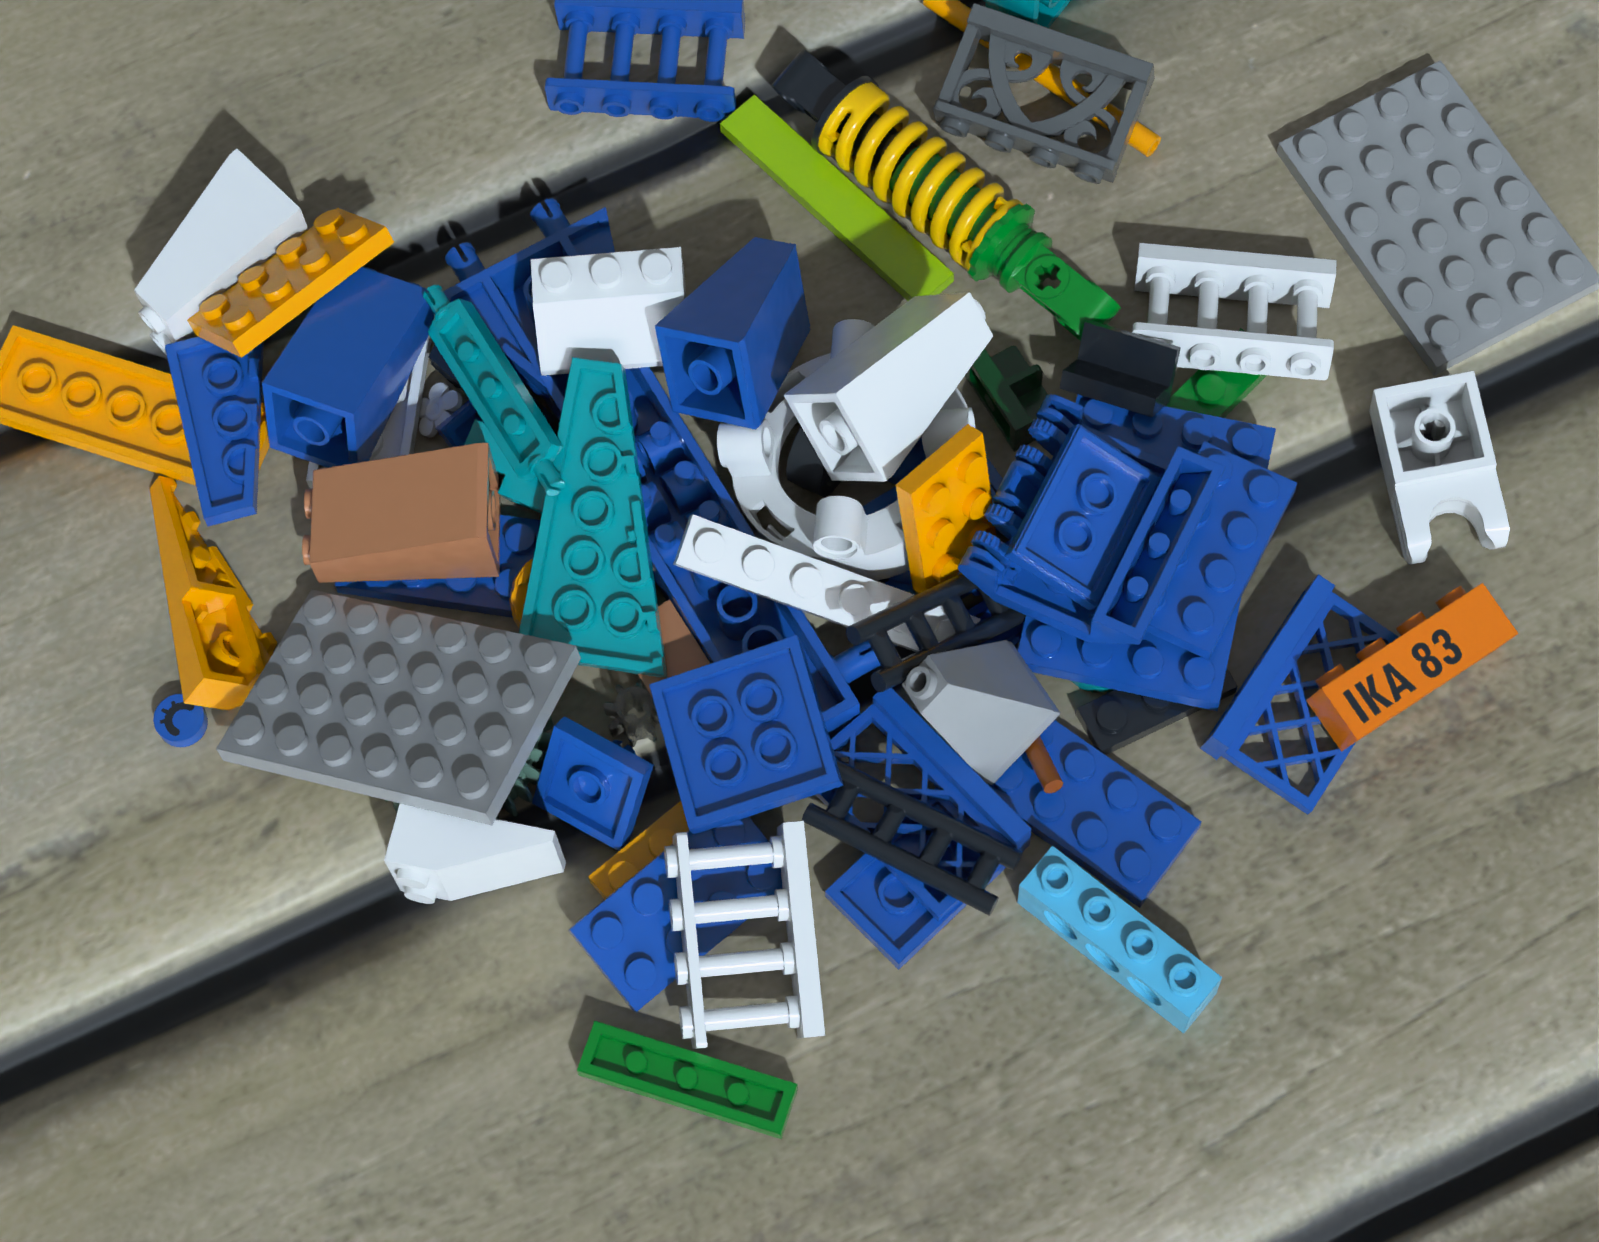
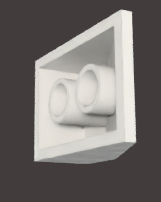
M401 803L399 804L384 859L400 891L404 892V896L410 900L425 904H433L435 898L453 901L562 873L566 865L557 835L553 830L495 819L493 825H488Z

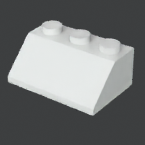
M681 247L531 259L533 310L542 376L569 374L572 357L619 363L625 369L663 366L655 325L686 298Z

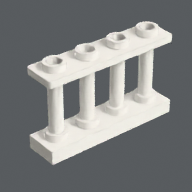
M1139 243L1134 291L1150 292L1148 322H1135L1132 333L1181 347L1177 367L1326 380L1330 371L1334 341L1317 338V307L1330 308L1336 277V260ZM1169 294L1199 297L1197 327L1167 325ZM1219 298L1248 301L1247 332L1217 329ZM1268 303L1298 305L1297 336L1267 334Z
M804 821L780 824L777 827V836H771L769 842L689 849L687 832L675 833L672 836L673 846H664V858L667 878L676 877L678 899L669 900V912L672 932L681 931L683 952L674 953L677 985L686 984L688 1006L679 1007L682 1039L691 1038L692 1049L707 1048L706 1031L787 1023L788 1028H797L798 1039L825 1036ZM768 863L772 864V868H781L783 889H776L775 895L694 903L691 879L692 870ZM777 916L778 921H786L788 942L780 943V948L699 956L696 924ZM782 970L783 975L791 974L793 996H786L785 1002L704 1010L701 977Z

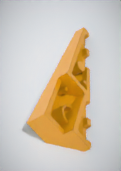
M158 476L150 487V495L183 702L185 704L231 710L242 706L274 653L277 641L271 632H261L250 614L253 603L217 546L208 547L197 529L201 521L194 511L186 513L175 496L174 491L177 487L175 480L169 477Z

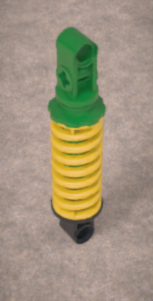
M802 49L771 85L791 106L802 114L805 113L817 123L811 139V145L815 151L821 155L835 157L841 169L846 172H854L857 182L866 188H873L875 196L884 203H892L896 214L902 218H910L913 228L922 234L930 233L932 243L940 249H949L952 260L961 265L967 271L968 276L974 281L985 280L994 275L999 280V285L1008 293L1021 289L1052 314L1065 329L1080 341L1085 321L1089 319L1107 325L1121 309L1119 304L1092 281L1086 280L1050 251L1052 239L1044 232H1037L1031 228L1035 210L1029 204H1023L1018 199L1006 201L1003 198L1004 189L998 183L993 182L982 188L985 181L984 171L978 167H972L963 172L966 165L964 155L959 152H952L945 156L947 150L946 141L939 136L926 140L928 136L927 126L921 121L908 124L909 112L904 107L895 106L888 110L890 104L889 95L880 89L878 83L871 77L863 76L857 78L846 86L819 60ZM871 166L876 168V170L871 171ZM1047 278L1053 281L1057 279L1060 281L1059 286L1055 289L1049 285L1044 287L1042 283Z

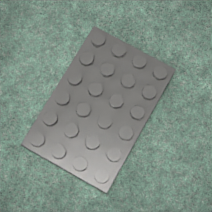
M1441 60L1278 143L1277 154L1433 376L1599 289V274Z
M311 589L216 750L222 760L493 825L581 657L576 645Z

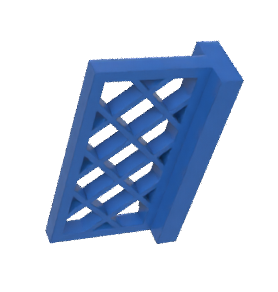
M1319 574L1304 589L1200 747L1201 750L1216 760L1222 756L1307 815L1312 812L1355 743L1342 752L1339 748L1318 752L1312 725L1322 723L1317 716L1310 717L1304 691L1317 689L1319 686L1315 680L1301 681L1297 660L1301 655L1320 652L1324 671L1327 673L1334 668L1330 650L1354 647L1357 654L1365 648V645L1371 644L1381 637L1386 645L1399 638V636L1333 593L1332 590L1335 585ZM1330 610H1333L1348 621L1352 638L1328 642L1323 621ZM1361 630L1367 633L1368 636H1362ZM1314 634H1316L1318 644L1308 645ZM1289 674L1292 684L1282 685ZM1294 692L1300 719L1275 723L1270 703L1274 695ZM1263 714L1265 725L1255 726ZM1302 727L1308 754L1283 758L1277 731ZM1267 733L1274 760L1256 762L1239 750L1248 736ZM1331 759L1323 771L1320 760ZM1311 763L1315 785L1307 796L1290 785L1286 766ZM1276 768L1277 776L1268 769Z
M892 688L876 693L872 697L873 704L830 740L835 758L842 762H849V765L854 768L855 762L886 763L885 783L890 786L892 764H914L922 772V789H896L916 799H921L926 804L927 799L949 800L958 809V820L963 822V816H965L974 825L972 827L1022 852L1030 846L1032 829ZM873 723L887 737L886 753L856 752V736ZM850 742L849 752L840 751ZM894 744L903 754L892 753V745ZM928 779L939 790L928 789ZM838 787L816 794V796L828 807ZM861 794L857 795V797H865ZM853 804L845 817V820L871 833L877 823L860 822L853 814ZM901 824L896 834L920 835V856L925 846L926 835H931L933 830L921 824ZM957 843L956 861H940L938 867L946 871H956V876L961 878L962 872H971L976 862L962 861L963 845ZM880 861L938 922L961 902L949 895L938 902L924 888L923 882L917 881V879Z

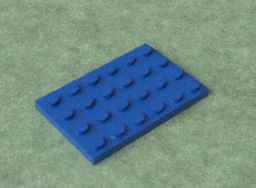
M1077 394L1075 403L1083 406V425L1168 461H1171L1178 446L1198 454L1205 441L1268 469L1276 428L1166 406L1153 417H1149ZM1241 598L1209 660L1148 632L1145 633L1140 645L1088 643L1027 615L1018 652L1033 673L1218 711Z

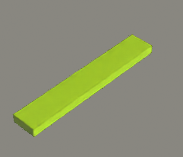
M753 95L720 123L722 134L907 301L914 296L940 294L954 282V273L824 156L815 151L805 139L757 96Z

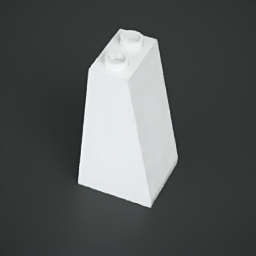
M238 149L229 154L134 289L143 307L138 314L153 331L150 334L152 340L165 354V345L198 337L187 320L200 311L199 307L205 300L214 295L224 293L238 282V277L244 271L254 266H260L276 254V249L286 240L299 237L308 230L300 207Z
M970 292L914 296L784 394L785 399L832 481L885 482L894 475L993 337L985 321L986 316L982 306L972 297Z

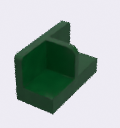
M1010 346L991 357L984 348L965 374V377L1015 452L1019 449L1020 445H1028L1036 440L1029 434L1028 430L1033 420L1037 419L1036 414L1046 395H1048L1042 386L1043 370L1038 364L1030 367L1016 346Z

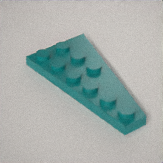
M572 357L557 434L564 448L553 460V465L565 481L566 487L561 489L562 492L555 496L545 495L519 634L576 645L581 657L578 665L668 678L626 371L622 364Z

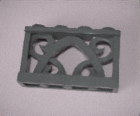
M974 3L967 19V27L938 100H936L933 107L935 119L938 123H941L940 128L957 137L965 138L970 133L984 138V143L987 146L1000 152L1010 153L1012 148L1030 154L1029 159L1047 168H1055L1059 164L1074 169L1075 176L1090 183L1100 184L1102 179L1113 183L1146 96L1149 95L1154 82V64ZM979 40L989 42V69L976 68L968 70ZM1022 53L1032 58V65L1028 69L1006 71V65L1019 68V65L1015 62V57L1018 54ZM1050 63L1060 66L1063 90L1068 98L1077 106L1055 117L1030 122L1017 104L1009 83L1030 81L1042 74ZM1079 74L1092 78L1088 86H1082L1085 92L1091 94L1088 98L1080 94L1072 84L1073 79ZM977 80L991 81L993 88H980L972 95V99L983 98L986 100L987 105L983 111L972 112L962 107L959 102V95L963 87ZM1121 88H1125L1132 92L1118 123L1104 108L1114 99ZM1001 111L1009 124L995 120ZM1095 116L1106 124L1110 131L1111 139L1104 150L1091 153L1081 149L1077 143L1078 139L1083 135H1090L1095 141L1097 140L1095 127L1089 122ZM1064 134V143L1050 139Z

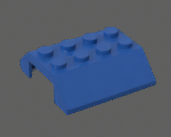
M1048 394L1036 414L1037 419L1033 420L1028 431L1053 456L1052 459L1045 456L1039 449L1029 445H1020L1015 455V461H1012L993 497L994 503L989 505L984 515L986 516L985 519L991 522L1010 541L1006 545L990 532L976 531L970 542L972 546L967 548L958 565V570L993 601L1088 643L1140 645L1226 466L1179 446L1171 461L1163 459L1083 425L1082 405L1054 394ZM1076 424H1080L1162 478L1098 607L1090 611L1005 557L1070 428Z

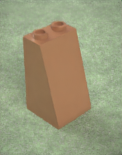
M475 443L313 470V488L305 489L304 493L305 515L307 519H311V535H304L302 540L304 564L311 565L318 583L499 577L501 495L498 494L501 484L489 444Z

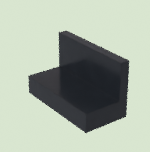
M1088 319L1084 323L1078 358L1063 370L1060 389L1153 417L1170 401L1181 347Z

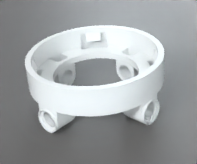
M847 319L838 322L833 328L831 353L814 358L788 372L762 424L756 430L723 422L719 424L717 450L722 467H727L732 476L736 498L755 537L879 581L910 570L904 533L901 530L903 527L898 500L884 509L866 515L863 506L857 500L845 496H829L817 503L815 515L799 507L787 496L781 486L778 472L779 457L783 443L791 429L798 422L784 394L874 327V325L864 320ZM957 387L922 434V444L926 459L967 424L976 429L973 410L971 407L968 408ZM766 506L771 515L792 533L785 538L771 524L768 525L766 531L761 526L757 512Z

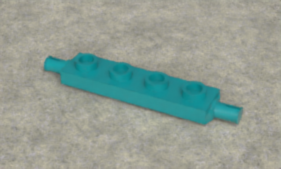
M440 285L428 287L427 290L429 292L424 291L423 298L426 299L435 314V319L432 321L428 334L517 477L532 481L537 477L548 496L559 494L562 492L561 489L566 487L565 481L553 465L556 455L564 448L472 302L459 298L450 302Z

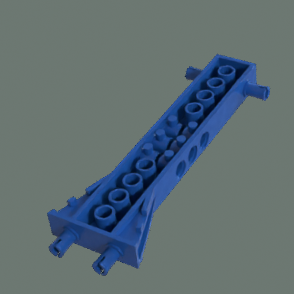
M551 198L544 200L549 209L547 213L541 203H538L530 212V217L536 222L545 238L485 269L471 243L459 244L460 249L464 253L462 256L463 260L455 247L450 249L445 256V261L452 268L460 283L444 290V293L450 302L458 298L472 302L525 387L546 401L553 415L560 423L569 374L541 375L533 310L531 259L613 253L615 249L606 207L570 225L557 200ZM650 367L625 369L654 581L667 601L670 599L710 664L797 635L803 645L831 740L860 715V703L848 683L881 666L869 642L865 641L833 657L827 652L801 610L673 565L690 515L699 516L754 537L755 535L679 413L673 412L670 399Z

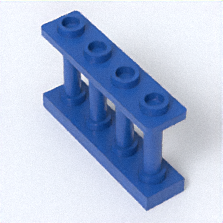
M555 0L554 6L559 30H569L563 78H546L545 92L550 110L568 115L591 112L605 113L613 117H624L632 114L652 115L658 119L693 117L708 122H716L726 119L737 109L735 89L731 86H723L727 39H744L745 13L743 0ZM591 31L615 33L610 81L582 79L587 34ZM636 34L662 35L657 83L629 82L633 40ZM683 36L709 37L704 85L676 84L680 39Z

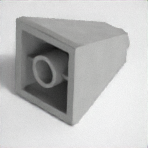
M1007 640L928 655L919 666L910 671L907 679L902 683V686L920 714L989 785H993L1061 714L1013 643Z

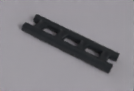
M960 573L848 626L846 636L853 645H859L865 641L869 642L883 668L871 675V683L875 690L884 692L904 682L910 671L919 666L928 655L977 646L1024 623L1026 615L993 601ZM978 589L992 616L974 624L960 596ZM942 606L956 633L938 641L924 613ZM905 623L920 651L901 659L887 631Z
M836 759L844 786L838 787L826 810L810 803L803 814L802 821L990 916L999 897L985 890L999 864L1014 871L1022 858L1023 852ZM858 794L886 807L872 833L845 820ZM905 817L933 830L919 857L891 843ZM952 840L980 854L966 880L938 867Z

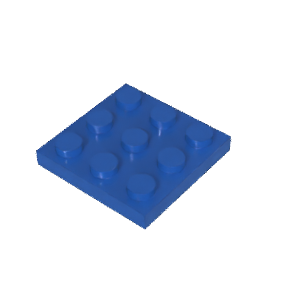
M797 635L649 684L689 831L693 834L844 786L803 645Z

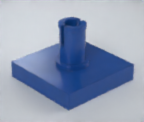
M564 716L554 725L532 804L620 851L630 841L654 765L637 756L634 749L628 744L622 748L623 741H609Z

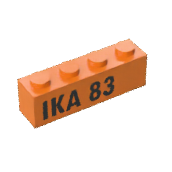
M1483 583L1468 593L1460 585L1435 602L1440 609L1439 612L1427 619L1422 611H1420L1396 628L1400 637L1386 645L1381 637L1355 654L1360 663L1347 672L1342 664H1339L1315 680L1320 689L1306 701L1341 752L1519 634Z

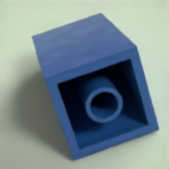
M754 237L655 325L673 412L755 430L762 424L811 330L796 244Z
M361 267L315 302L262 381L270 448L327 468L370 460L374 448L429 336L428 330L434 320V313L426 299L423 298L424 291L429 292L427 288L413 282H406L379 273L368 267Z

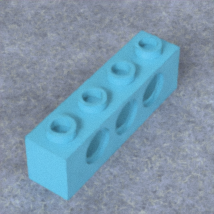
M1054 846L1047 851L1020 883L1017 901L1019 905L1182 1033L1187 1031L1217 994L1222 980L1219 974Z

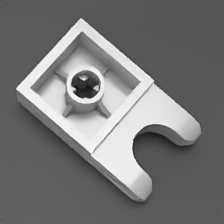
M1474 371L1374 389L1369 412L1404 560L1408 564L1421 563L1428 557L1427 552L1431 546L1429 522L1436 516L1444 513H1456L1469 520L1476 530L1482 547L1488 549L1506 547L1510 531L1509 522L1496 472L1497 463ZM1431 433L1433 440L1436 441L1426 439L1424 434Z

